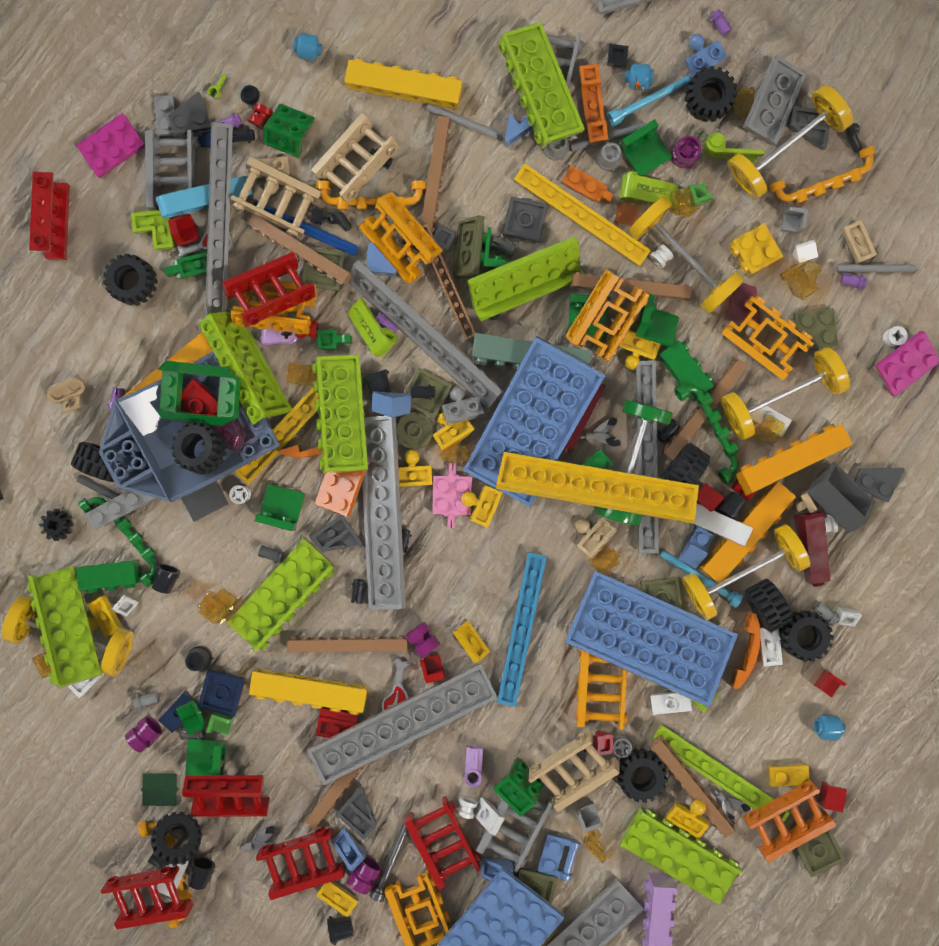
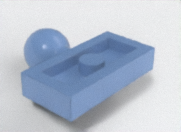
M694 34L690 37L689 46L691 49L697 50V53L687 58L684 63L692 78L698 71L701 72L703 68L706 67L708 70L710 66H715L728 57L719 40L704 48V38L702 35Z

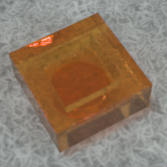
M618 202L614 222L632 226L637 205Z

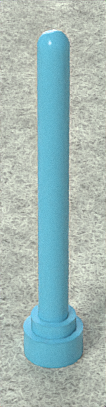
M686 76L622 110L614 109L608 112L609 122L613 127L621 124L624 117L689 84L692 77Z
M660 552L661 558L687 574L695 573L701 582L709 588L717 584L668 552ZM724 587L716 591L724 596L728 604L734 608L743 599V595L738 591L730 592Z

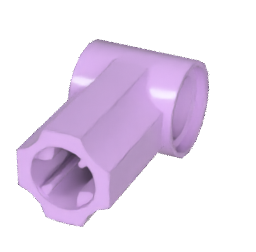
M467 746L464 780L469 787H476L481 783L483 747ZM469 773H476L478 779L475 781L469 780Z

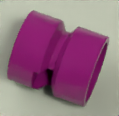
M685 136L678 141L672 152V161L677 167L688 168L694 164L701 153L699 140L693 136Z
M426 622L421 623L405 635L409 643L415 645L414 650L420 658L426 656L440 645L435 635L430 634L431 629Z
M145 716L137 723L136 728L133 727L125 734V739L131 748L142 753L151 745V742H154L163 734V731L155 719Z
M365 857L347 879L348 885L353 890L365 895L369 893L374 883L373 880L377 879L382 870L381 866L369 857Z

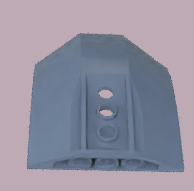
M214 352L193 362L194 364L221 366ZM183 373L182 392L192 379L197 378L217 398L219 397L220 377ZM161 379L114 400L99 454L117 487L173 502L240 469L279 447L280 443L268 417L261 419L256 424H252L239 401L237 419L224 424V426L211 425V427L219 430L226 439L224 443L227 444L225 449L227 455L223 456V460H225L223 464L219 463L217 470L212 469V473L205 474L194 473L181 468L174 461L176 458L172 457L174 449H171V444L175 442L173 437H177V431L179 429L183 430L182 426L187 423L162 419L155 409H160ZM204 439L200 440L195 446L194 454L196 458L204 451Z

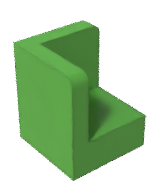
M705 183L693 186V184L689 185L685 190L691 209L707 204L713 198V194L708 195Z
M214 712L211 715L206 733L210 734L212 731L228 735L235 717Z

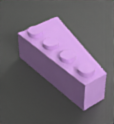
M648 873V880H645L644 883L647 899H644L643 902L646 918H643L642 922L645 937H642L641 944L642 946H672L673 935L670 928H674V915L671 911L676 910L674 895H677L678 888L673 877L669 874Z

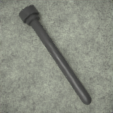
M404 823L379 883L372 887L369 894L370 898L375 901L383 902L386 896L384 893L386 883L408 833Z

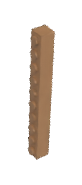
M444 116L437 117L421 226L428 224L433 235L435 234L433 226L437 221L435 213L439 208L437 201L440 200L441 196L439 188H442L443 182L441 181V176H444L443 164H446V157L444 156L448 151V145L446 144L450 139L448 131L452 126L450 117Z
M252 214L247 224L250 225L252 230H258L260 235L270 237L268 240L273 243L278 242V246L283 249L286 247L289 249V253L294 252V254L298 255L297 258L302 261L304 259L307 260V264L312 267L315 265L318 271L326 272V276L331 279L333 277L336 278V282L343 285L344 283L347 285L353 275L259 216Z
M423 225L422 227L435 241L429 225ZM440 253L431 263L464 338L467 340L474 337L476 332Z
M575 272L571 276V288L594 290L602 275L594 276L591 273L583 275L581 272ZM628 277L622 278L624 281L619 287L629 294L637 286L649 294L656 295L655 297L680 300L691 299L692 286H688V284L676 285L673 282L665 284L663 281L655 283L653 280H630Z
M733 360L730 363L731 367L723 372V377L715 382L716 386L708 391L713 399V403L710 404L712 410L715 409L721 401V397L726 395L748 367L742 360ZM700 406L693 410V415L685 420L686 424L678 429V434L673 435L670 439V444H666L663 448V454L670 460L676 458L680 450L706 420V414Z
M318 636L314 637V639H310V637H303V639L291 637V639L287 640V653L408 651V640L405 636H398V638H393V636H386V638H381V636H374V638H369V636H362V638H357V636H351L350 638H345V636H339L338 638L328 636L322 638Z
M660 735L652 740L651 749L653 752L658 754L659 759L666 764L667 769L673 773L675 779L680 781L681 786L688 791L691 798L705 803L706 811L704 814L710 818L711 823L717 827L719 833L723 834L724 837L734 833V823L664 737Z
M364 766L336 779L307 817L305 823L313 829L316 826L319 827L323 822L322 818L328 816L330 813L329 809L331 807L334 808L337 803L336 800L343 796L344 789L349 788L351 785L350 781L352 779L355 780L358 776L357 772L359 769L362 770Z

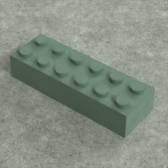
M475 333L472 360L475 361V364L484 366L487 363H493L494 367L505 369L506 366H512L513 370L517 371L532 342ZM554 345L590 365L592 351Z

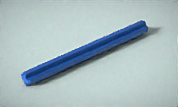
M255 201L253 205L257 206L258 201ZM265 206L264 211L275 215L276 209ZM285 213L282 216L283 220L291 224L295 219ZM303 221L301 222L299 228L304 230L303 234L352 256L356 255L358 251L357 245Z

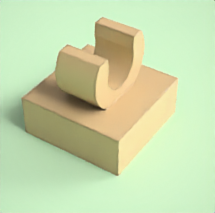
M808 490L802 492V499L795 503L798 512L808 508L811 513L818 508L816 502L807 492Z

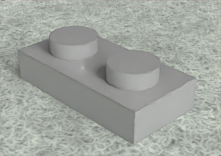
M173 95L154 97L157 134L159 137L173 136L168 122V115L176 110L175 97Z

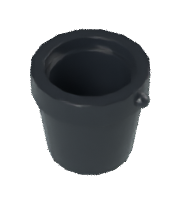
M387 369L363 376L362 380L367 383L371 395H373V391L391 392L388 380L389 371Z
M731 491L718 504L715 510L717 513L738 521L739 515L747 502L742 496Z
M157 564L152 588L160 593H171L181 571L170 565Z
M196 646L189 651L185 664L191 671H202L211 665L214 658L212 652L206 646Z
M205 857L193 858L188 866V886L196 890L205 889L216 867L215 863Z
M329 916L327 918L331 944L336 945L337 942L354 936L351 916L337 918Z

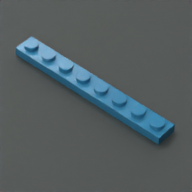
M531 552L527 554L497 699L499 704L514 707L517 704L547 559L545 555Z

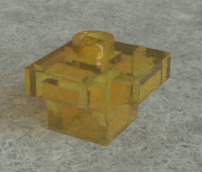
M807 260L802 265L794 263L779 275L782 281L790 288L792 295L804 300L819 289L816 279L821 269L818 264Z
M220 589L217 594L208 591L198 606L201 609L198 613L213 624L223 623L238 599L225 589Z

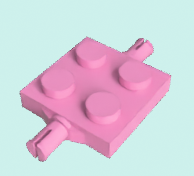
M448 463L449 474L433 476L432 514L448 516L447 528H455V517L471 515V507L463 505L461 497L465 492H471L472 477L456 475L457 463H453V471L452 463Z

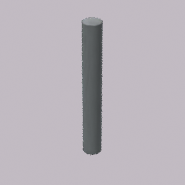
M81 475L77 479L78 483L110 499L119 496V494Z

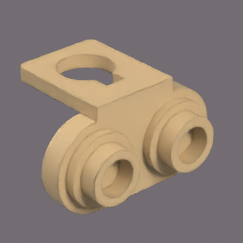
M70 377L50 386L47 391V397L53 403L63 402L62 412L66 414L81 407V394L85 389V383L79 377ZM72 401L76 402L73 406L68 407Z

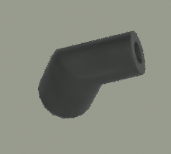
M853 123L846 129L847 138L853 153L863 149L857 135L860 131V126L857 123Z

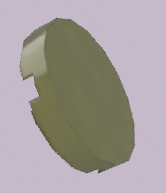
M420 412L405 414L396 425L397 439L402 446L408 449H422L433 438L434 428L432 422L426 415Z

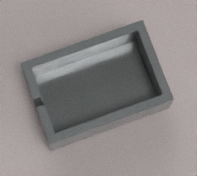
M835 461L817 473L807 491L810 497L817 501L824 508L825 512L831 515L838 522L839 526L848 533L867 522L876 503Z

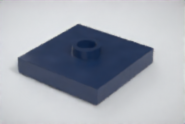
M208 669L198 707L235 717L246 678Z

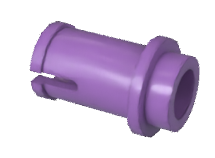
M718 9L710 15V22L715 24L721 36L726 35L732 30V27L724 17V11L721 12Z
M231 113L230 117L217 123L233 124V128H239L242 121L238 113Z
M843 272L840 284L856 287L857 290L864 289L867 283V278L864 275L857 276Z
M380 313L375 319L381 328H389L395 333L399 326L385 317L386 314Z
M113 387L110 403H107L109 406L108 410H112L115 399L124 396V389Z

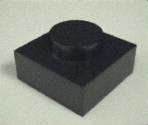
M609 44L607 66L626 68L629 46Z

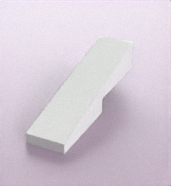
M699 504L696 506L694 525L709 530L743 547L745 546L753 530L752 527L715 511L709 512L704 506Z

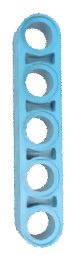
M248 176L231 179L230 198L232 195L237 198L239 197ZM209 184L158 196L156 201L162 218H170L208 209ZM252 189L250 190L247 199L254 196Z

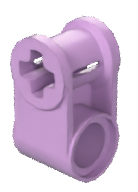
M260 329L261 345L293 344L298 338L294 332H291L292 335L288 336L287 339L284 334L288 333L286 331L278 332L271 329Z

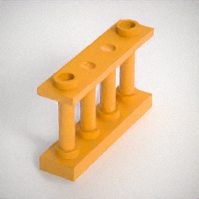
M580 650L575 720L577 727H585V721L588 722V720L616 721L618 728L624 730V724H627L628 719L627 712H625L627 671L621 668L620 675L591 674L588 671L589 664H592V662H609ZM591 681L620 683L619 695L590 693V691H587V683H591ZM586 702H619L618 714L589 712V710H586Z

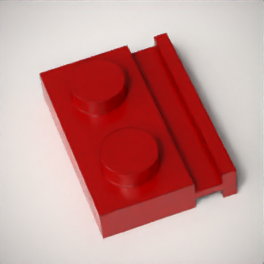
M322 707L320 709L316 736L330 738L356 725L359 715L348 713L349 711L343 710L335 712L331 711L330 708Z

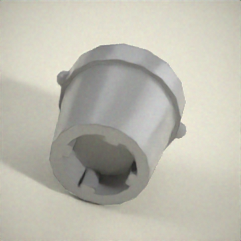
M567 138L549 143L544 148L546 156L553 161L564 160L569 152Z
M616 143L604 145L597 155V163L605 171H615L622 160L621 149Z

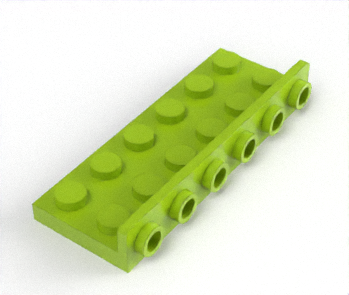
M542 22L503 33L498 43V49L504 55L506 69L512 75L513 86L515 90H518L521 106L527 112V121L533 127L536 143L540 144L541 149H544L549 143L582 133L585 128Z
M574 236L467 280L473 309L479 320H486L571 284V276L575 272H581L585 275L580 266L579 241Z
M231 311L210 313L200 321L199 326L222 367H229L232 373H236L241 378L239 401L252 424H256L263 418L285 414L292 410L248 327L234 325L230 315Z
M359 355L317 356L315 362L312 363L313 374H316L317 381H314V393H318V400H315V411L319 412L316 427L317 431L321 433V439H318V450H322V458H319V468L323 470V474L368 470Z
M304 538L230 618L227 624L254 648L253 651L255 653L259 649L263 651L270 644L268 641L272 635L276 637L283 630L281 625L285 621L289 623L296 615L294 611L298 607L302 609L309 601L307 597L311 593L315 595L322 587L320 583L324 579L328 580L335 573L333 571L335 565Z
M71 566L38 577L29 575L27 588L29 593L33 594L34 600H31L33 610L37 611L38 618H35L37 628L42 631L40 642L42 647L46 648L47 654L44 655L46 665H50L51 673H49V679L51 684L60 689L103 675L82 592L78 590L75 567Z
M640 807L620 840V846L720 905L737 874L742 875L743 873L740 863L731 857L729 859L725 858L724 854L714 847L713 849L708 848L703 840L693 839L690 837V833L681 828L678 830L673 827L674 824L666 820V818L662 820L656 817L657 814L651 809L647 808L645 810Z

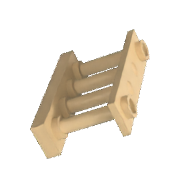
M363 113L358 116L311 169L318 180L325 181L328 178L342 190L339 194L347 204L357 197L360 190L399 148L394 137L390 136L385 141L372 131L373 125ZM364 136L369 137L380 146L374 155L358 144ZM352 150L368 161L360 170L345 158ZM339 164L355 175L348 184L333 173Z
M249 156L246 163L249 175L239 197L237 198L232 195L230 203L239 211L246 210L287 230V233L293 237H302L304 230L299 228L309 204L313 201L317 203L321 191ZM261 175L267 178V184L257 206L246 202V199L256 177ZM279 184L285 187V193L275 215L264 211V208L274 186ZM297 193L302 196L303 201L291 224L283 220L282 216L292 194Z
M591 730L579 734L575 740L541 762L534 763L529 769L528 781L532 783L539 778L554 794L553 807L557 812L619 774V761L615 757L605 760L591 745ZM585 749L600 766L590 770L576 754ZM570 759L584 776L575 780L561 763ZM554 768L569 786L559 789L546 773Z

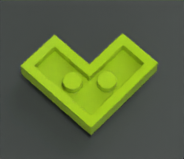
M160 210L131 213L133 233L152 232L153 247L156 251L175 249L174 239L171 236L168 220L172 219V217L162 218Z

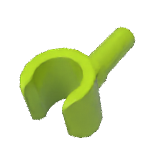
M222 74L216 86L209 87L207 91L209 96L216 90L217 93L214 98H221L222 92L220 89L227 77L226 74Z

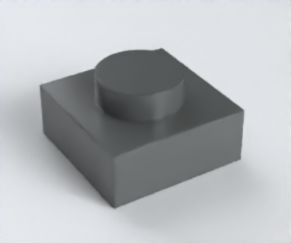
M440 224L434 234V239L440 248L448 251L457 233Z

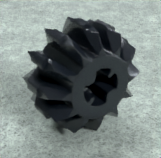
M60 509L48 510L46 512L47 516L40 517L44 521V523L39 524L40 527H44L41 533H47L46 539L48 540L52 538L54 541H59L60 538L62 540L66 539L67 534L72 533L69 527L75 525L74 523H69L72 516H66L67 511L65 510L61 512Z

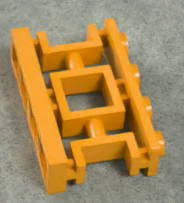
M390 192L381 196L377 201L376 207L381 212L378 219L372 215L366 218L359 228L396 269L401 278L407 284H410L419 279L422 274L417 264L421 260L426 265L429 264L443 250L396 195ZM388 216L394 221L392 225L387 220ZM381 225L387 231L385 234L380 229ZM396 230L407 242L403 248L392 238ZM413 246L420 251L418 254L412 249ZM406 254L412 260L411 263L405 259Z
M608 269L601 276L565 336L576 346L583 347L587 340L597 344L598 346L594 351L595 354L606 361H609L615 355L618 345L625 339L628 329L635 323L637 315L647 304L649 294L637 286L633 288L630 294L620 289L619 287L624 280ZM611 290L618 293L614 302L606 299ZM625 297L631 300L627 310L620 307ZM608 306L619 312L610 327L598 322ZM590 324L597 327L593 336L586 333ZM604 331L611 334L606 343L599 340Z
M271 281L260 285L269 301L280 297ZM280 281L287 293L298 289L293 282ZM314 285L316 297L310 301L300 303L299 306L291 307L260 321L256 325L248 327L271 329L278 332L286 331L296 334H309L311 319L310 316H305L303 313L305 306L315 307L318 298L316 285ZM254 289L243 293L251 308L262 305L261 301L252 300L253 295H257ZM233 306L230 314L232 323L239 327H244L241 313H244L242 307ZM288 312L297 313L296 319L287 318Z
M758 295L755 298L750 296L743 304L751 310L739 326L730 321L721 333L784 381L788 373L793 369L786 361L798 347L807 352L814 344L810 341L813 337L804 330L801 333L795 329L797 326L789 319L786 321L781 319L779 316L782 313L774 307L768 309L764 306L766 301ZM755 303L775 319L771 321L765 317L759 325L752 319L758 310L751 305ZM767 323L781 333L770 349L755 339ZM745 325H748L754 330L748 338L754 344L751 346L734 333L732 329L735 328L740 332ZM783 328H788L804 340L805 343L802 345L796 340L791 347H788L782 342L788 335ZM778 348L785 354L779 361L785 367L781 369L762 353L765 351L771 356Z
M425 870V873L417 875L419 884L403 890L401 882L398 881L396 884L390 883L385 887L384 893L405 946H418L414 935L425 932L427 938L419 941V946L434 945L439 943L445 936V933L447 934L451 929L449 923L451 922L448 910H444L442 905L444 904L441 892H437L436 884L429 870ZM426 881L432 899L429 896L420 900L418 892L426 889ZM411 896L413 903L405 905L404 912L400 899ZM428 905L433 920L417 925L412 911ZM441 920L445 933L442 932L434 935L432 928L439 926Z

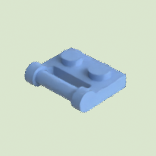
M547 832L537 871L559 877L565 881H571L572 866L581 843L574 839ZM566 845L570 848L564 870L558 868L564 846Z

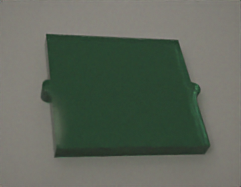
M143 773V787L141 788L142 806H176L177 791L179 790L177 787V774Z

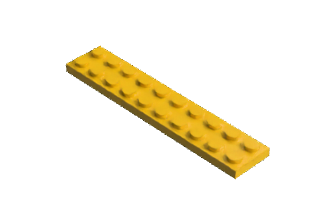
M504 452L496 489L694 524L699 485Z

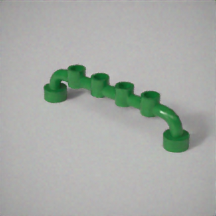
M680 384L674 388L675 395L680 401L689 398L690 392L696 395L697 403L704 410L706 420L712 425L715 437L722 444L723 452L731 462L729 469L724 467L718 471L720 479L727 484L733 480V475L737 472L739 461L736 454L739 452V448L734 442L729 443L727 437L731 436L729 429L726 426L721 428L718 421L722 419V416L717 409L714 411L711 409L710 404L713 403L711 395L709 393L704 394L695 385L684 386Z
M92 497L88 500L83 498L78 502V505L87 513L94 509L93 505H102L107 501L101 497ZM119 518L114 521L117 528L124 533L128 541L139 551L141 557L151 567L149 573L144 571L138 576L140 581L149 588L153 584L155 568L158 564L154 558L156 552L150 546L145 548L141 543L144 538L138 531L135 533L131 531L129 527L132 526V523L128 518Z

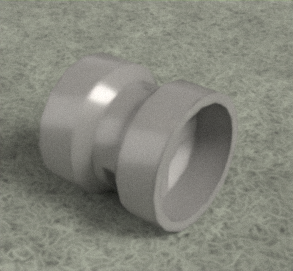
M623 734L613 737V751L616 756L625 758L632 752V745Z

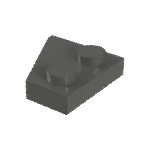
M200 92L194 94L168 115V122L173 137L186 135L187 130H192L193 133L211 130V124Z
M794 106L791 112L789 127L798 133L817 118L819 114L816 109ZM822 120L802 137L819 149L825 150L827 148L830 127Z
M860 468L854 481L866 493L882 501L889 502L903 474L904 468Z
M342 514L310 536L321 552L361 546L363 544Z
M361 785L336 812V815L365 840L376 828L377 821L365 790Z

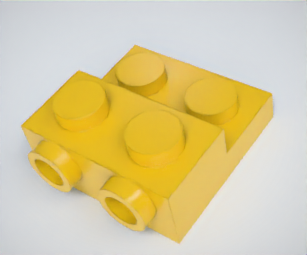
M765 223L730 243L731 253L734 257L737 256L740 261V269L748 277L784 257Z

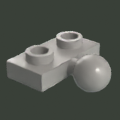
M458 386L453 387L450 391V398L455 402L442 405L441 408L446 424L450 425L483 417L484 411L479 397L463 400L465 396L464 390Z

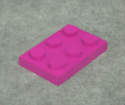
M121 113L76 144V146L97 177L101 178L143 149L145 144L127 117Z
M920 330L876 364L875 368L890 395L895 397L939 363V357L926 332Z

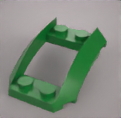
M166 360L157 369L162 370L160 409L155 410L162 419L189 423L202 422L207 425L224 426V424L238 418L241 378L236 373H232L229 367ZM183 373L220 377L217 415L181 411Z

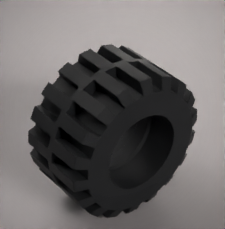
M710 66L708 70L705 67L701 72L698 71L694 75L685 92L686 108L691 109L690 114L692 116L694 114L697 115L696 119L698 120L704 118L703 122H708L709 119H711V122H714L717 118L721 119L727 114L734 104L738 92L735 91L737 83H733L734 77L728 76L730 72L727 70L723 72L721 67L714 69V66ZM704 87L716 89L719 92L720 101H707L702 96L701 89Z
M124 254V257L118 255L117 260L111 259L110 262L112 264L110 266L106 265L105 268L108 270L103 272V276L106 277V280H103V284L107 286L105 289L110 293V296L127 305L134 304L136 306L140 305V302L146 303L147 297H153L151 293L152 291L156 292L157 288L154 284H158V280L154 278L157 276L156 272L152 270L153 267L148 262L136 255ZM137 270L139 275L137 285L130 290H125L123 287L125 274L129 271Z
M190 422V426L187 424L182 426L183 430L179 429L177 431V437H173L175 442L171 444V449H174L172 457L176 458L174 460L176 464H179L183 469L199 474L212 473V469L217 470L219 468L218 464H223L225 461L223 456L227 455V452H225L227 444L224 443L226 439L221 435L222 433L202 422ZM204 439V451L196 458L194 454L195 446L200 440Z
M79 442L71 465L76 470L92 477L114 482L99 454L101 446L89 442Z
M688 443L680 450L676 458L671 461L662 479L695 485L707 469L710 456L694 444Z
M766 578L745 590V596L753 613L757 614L761 625L770 633L792 621V613L785 598L769 579Z
M800 610V612H792V621L784 625L783 628H779L782 648L786 649L788 654L805 662L807 660L814 662L815 658L822 659V654L827 655L829 652L827 648H832L833 644L830 643V640H834V636L830 634L833 630L828 626L829 623L820 615L809 611ZM811 625L814 630L812 642L806 646H800L797 641L799 630L804 626Z
M641 748L640 751L633 749V753L628 757L620 759L621 764H619L617 778L624 794L626 793L628 798H633L636 802L642 800L643 803H647V799H650L652 802L655 800L654 797L656 795L658 797L662 795L660 791H665L666 789L665 783H668L666 775L668 774L657 755H654L650 750L646 752L645 749ZM646 766L651 768L652 776L648 782L636 784L631 781L632 773L638 767Z
M181 811L180 814L172 812L170 816L166 814L162 820L160 819L157 822L156 827L154 826L151 845L154 855L158 857L160 862L163 861L168 866L169 864L177 866L180 863L183 865L186 864V861L192 860L193 856L197 854L201 844L202 833L196 818L192 819V815H184L185 812ZM173 829H181L188 835V843L180 849H172L165 843L166 834Z

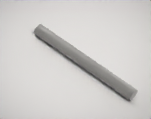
M431 103L427 105L426 110L439 116L450 117V120L491 138H498L499 132Z
M643 122L608 133V141L630 135L645 124ZM588 139L570 144V148L574 152L607 141L589 143Z
M836 265V272H915V265Z

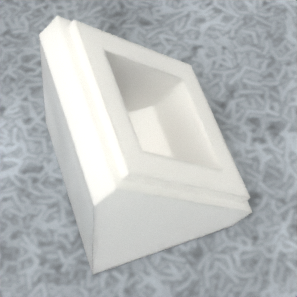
M815 240L796 245L792 255L799 263L818 257Z
M126 592L113 606L112 610L127 617L139 602L130 593Z
M838 607L837 616L839 620L836 624L855 627L862 614L857 609Z

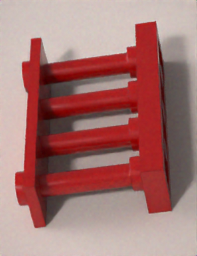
M33 172L29 250L44 251L45 258L48 260H67L70 185L68 183L53 182L54 173Z
M294 252L222 282L227 298L236 297L244 310V313H241L245 328L256 325L266 318L316 297L313 282L304 285L296 272L298 264ZM286 274L290 275L298 288L289 293L286 292L278 279ZM270 281L280 297L269 301L260 286ZM254 289L262 305L253 309L243 295L244 292Z
M188 775L184 779L182 796L194 797L190 812L192 817H264L268 815L270 802L269 797H262L263 775Z
M446 796L443 797V807L419 819L417 817L414 818L411 812L405 815L404 824L438 890L446 887L448 875L471 864L474 865L476 871H479L480 862L482 861L479 852L474 851L455 814L456 808L453 801H449ZM448 814L452 822L451 824L429 835H423L420 830L423 825ZM456 830L461 840L437 852L431 851L429 847L431 842ZM465 847L469 857L446 868L439 867L437 863L439 859Z
M322 827L314 833L273 846L268 844L260 848L256 860H266L273 880V884L268 892L270 901L344 878L346 871L344 862L339 864L335 862L328 842L333 832L332 827L327 829ZM321 843L328 864L326 868H317L309 845ZM302 848L310 870L309 873L304 875L298 873L292 850ZM284 854L291 874L290 879L284 881L280 879L273 856Z
M179 866L164 867L159 870L120 877L113 876L106 881L101 889V893L113 892L121 912L114 922L117 930L187 918L194 904L192 899H180L173 880L179 871ZM156 884H166L172 902L165 903L162 901ZM148 886L155 905H145L139 887ZM130 889L137 908L130 909L127 907L121 892L122 890Z

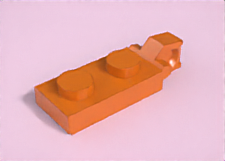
M572 165L561 181V184L593 202L599 203L602 200L610 204L614 197V194L606 190L608 187L604 183Z

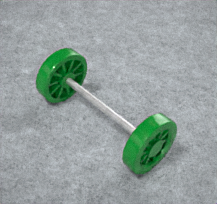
M625 400L622 411L642 419L627 473L633 474L648 421L669 425L673 413ZM596 506L593 509L594 513L602 517L630 525H640L643 516L642 514Z

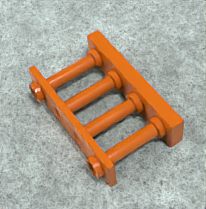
M811 780L800 784L793 790L743 816V819L751 829L756 827L763 841V844L758 846V849L768 863L836 827L834 820L825 810L823 812L820 811L814 795L820 793V791ZM805 800L808 801L814 814L812 818L806 821L803 820L797 807L799 803ZM790 809L797 826L787 831L780 814ZM773 818L780 835L770 840L762 823Z

